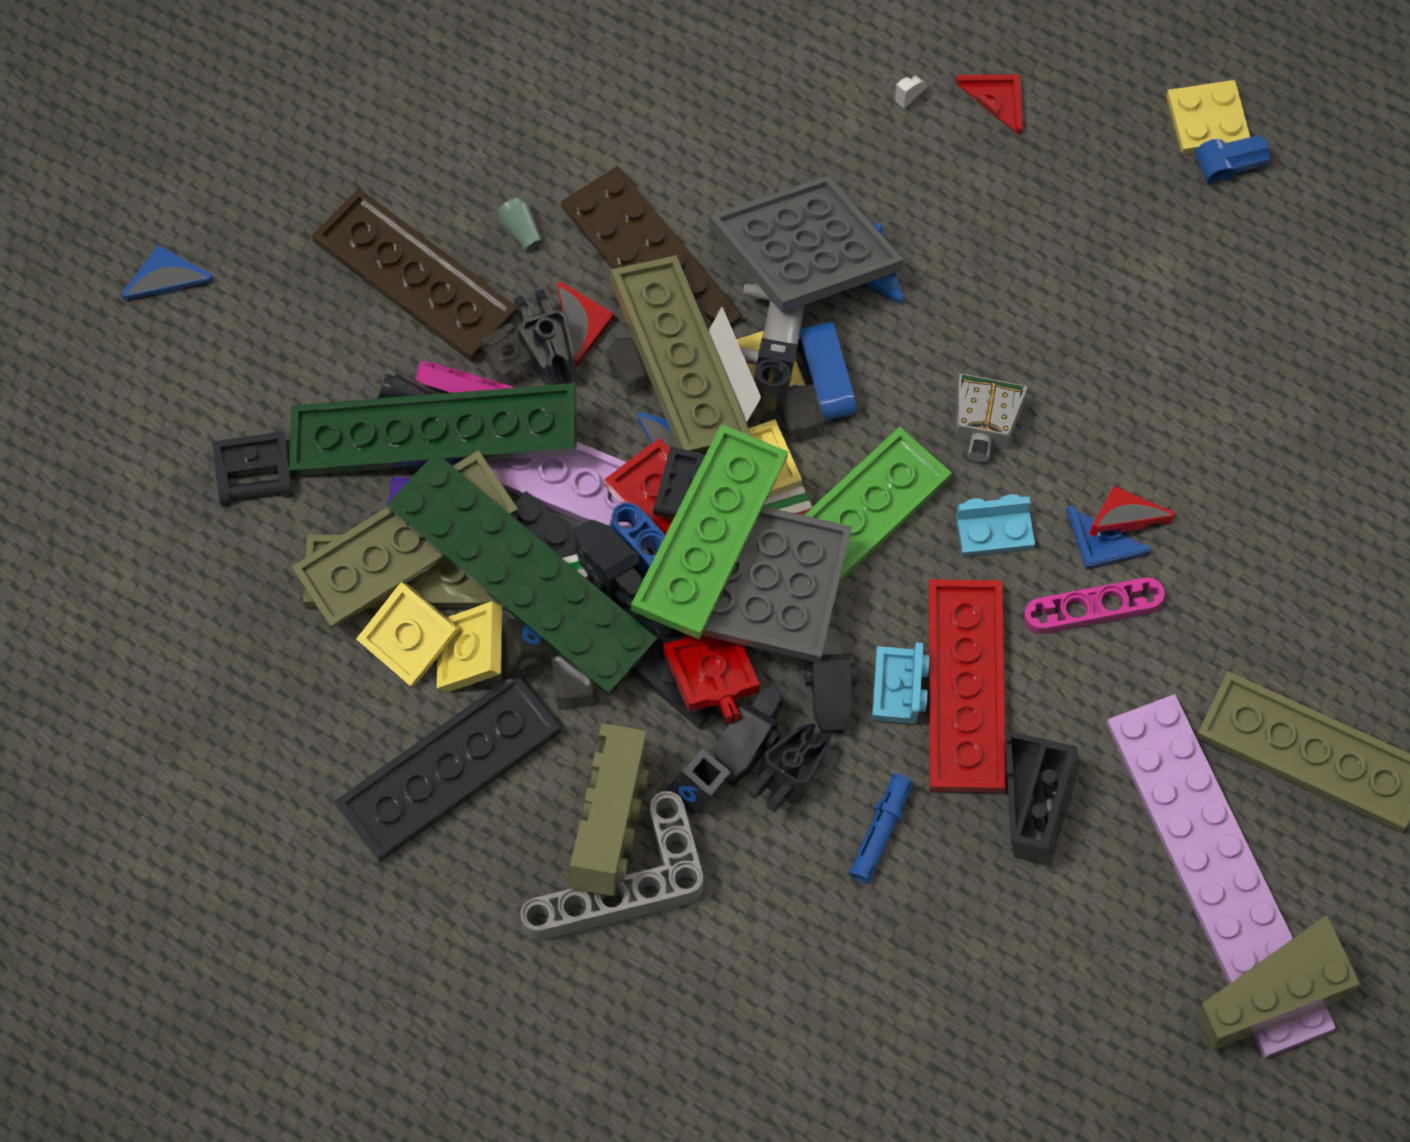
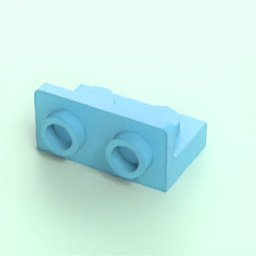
M1011 494L1003 496L999 500L984 501L983 499L975 498L959 504L956 522L962 557L1033 550L1035 542L1029 513L1031 506L1030 497H1020L1019 495Z

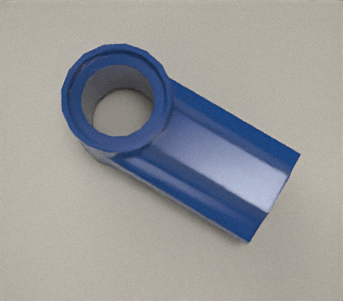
M1261 135L1225 143L1222 139H1213L1204 142L1195 150L1204 178L1209 185H1214L1213 181L1224 179V182L1233 178L1236 173L1268 166L1270 162L1269 146L1266 139Z

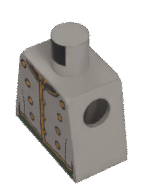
M960 373L957 387L956 440L970 442L967 455L969 459L976 462H987L991 447L1006 449L1024 405L1027 386Z

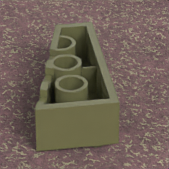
M601 723L599 753L595 752L590 788L587 787L582 820L579 822L570 863L569 888L614 896L617 881H625L628 860L623 859L625 851L631 852L633 848L635 829H630L632 821L639 822L643 800L637 798L639 791L646 792L650 770L643 769L646 731Z
M1325 915L1203 1002L1196 1018L1211 1051H1215L1352 998L1360 983L1328 916Z

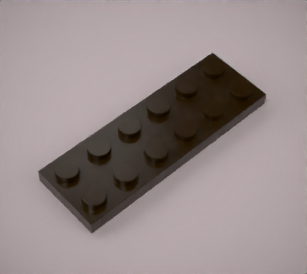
M618 166L561 201L562 209L611 269L677 255L707 330L709 331L721 307H723L731 327L741 321L740 313Z
M360 188L312 234L315 244L471 362L518 314L513 303Z

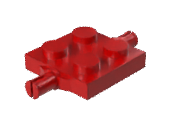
M687 635L680 640L664 644V655L688 712L719 705L726 723H732V718L734 722L738 721L741 715L734 701L737 698L758 693L760 687L743 645L702 635L700 639Z

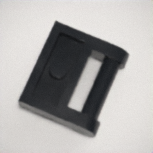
M284 431L212 441L220 505L232 504L231 500L281 493L282 496L293 495ZM278 471L279 479L229 486L228 478Z

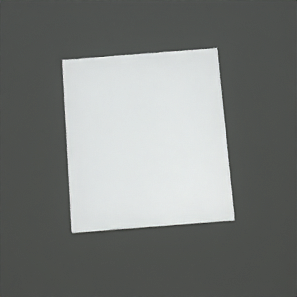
M721 307L708 332L747 423L761 396L723 307Z

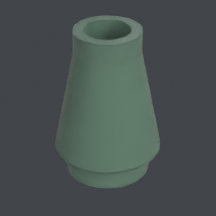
M520 197L507 201L497 210V214L500 217L498 222L522 245L526 252L543 242L529 204L523 202Z

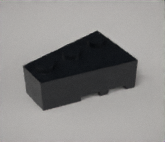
M1004 730L1010 837L1014 857L1051 866L1080 766L1078 748L1073 745Z

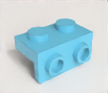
M916 642L914 649L877 646L872 705L873 721L916 724L919 712L926 711L927 690L921 689V677L927 678L929 655H923V643Z

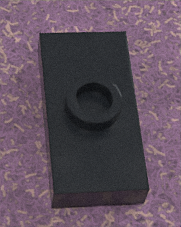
M670 446L653 508V516L674 519L705 454Z

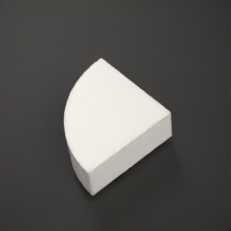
M913 76L912 80L909 77L902 79L896 86L895 102L905 108L927 88V84L918 76Z

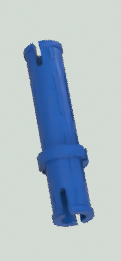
M896 773L892 774L884 796L880 802H876L873 810L875 812L873 821L848 872L851 878L865 884L871 883L874 871L883 855L896 823L901 822L904 813L902 810L914 786V782H911L912 780L906 776Z

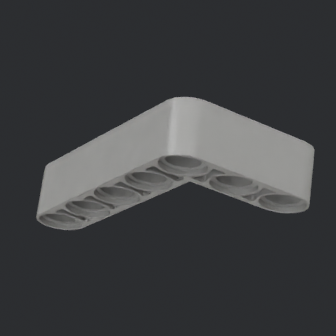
M670 791L661 792L652 799L650 804L651 825L662 866L628 874L624 882L617 881L614 895L622 899V903L619 906L607 907L602 903L610 895L577 889H568L532 898L521 909V923L525 935L532 940L543 941L697 901L703 891V873L682 799L676 793ZM664 808H670L677 814L671 819H663L657 813ZM679 842L686 846V849L680 854H674L669 852L667 847L672 843ZM683 877H689L696 884L692 888L683 889L676 882ZM646 886H652L659 890V893L653 898H645L639 892ZM578 904L585 908V912L577 917L569 916L565 912L571 905ZM535 914H543L548 917V921L541 926H534L528 922Z

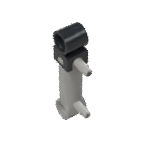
M746 283L743 288L744 295L769 300L770 303L759 350L742 347L740 349L746 363L756 365L754 382L761 396L757 406L766 410H775L781 408L787 401L805 305L781 313L758 284Z

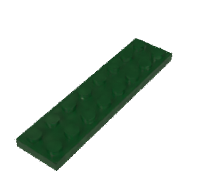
M574 383L292 405L289 471L292 476L420 467L435 452L449 464H457L478 450L486 461L577 455V389Z
M436 452L386 505L388 511L497 603L502 605L504 609L607 696L617 688L658 642L656 636Z

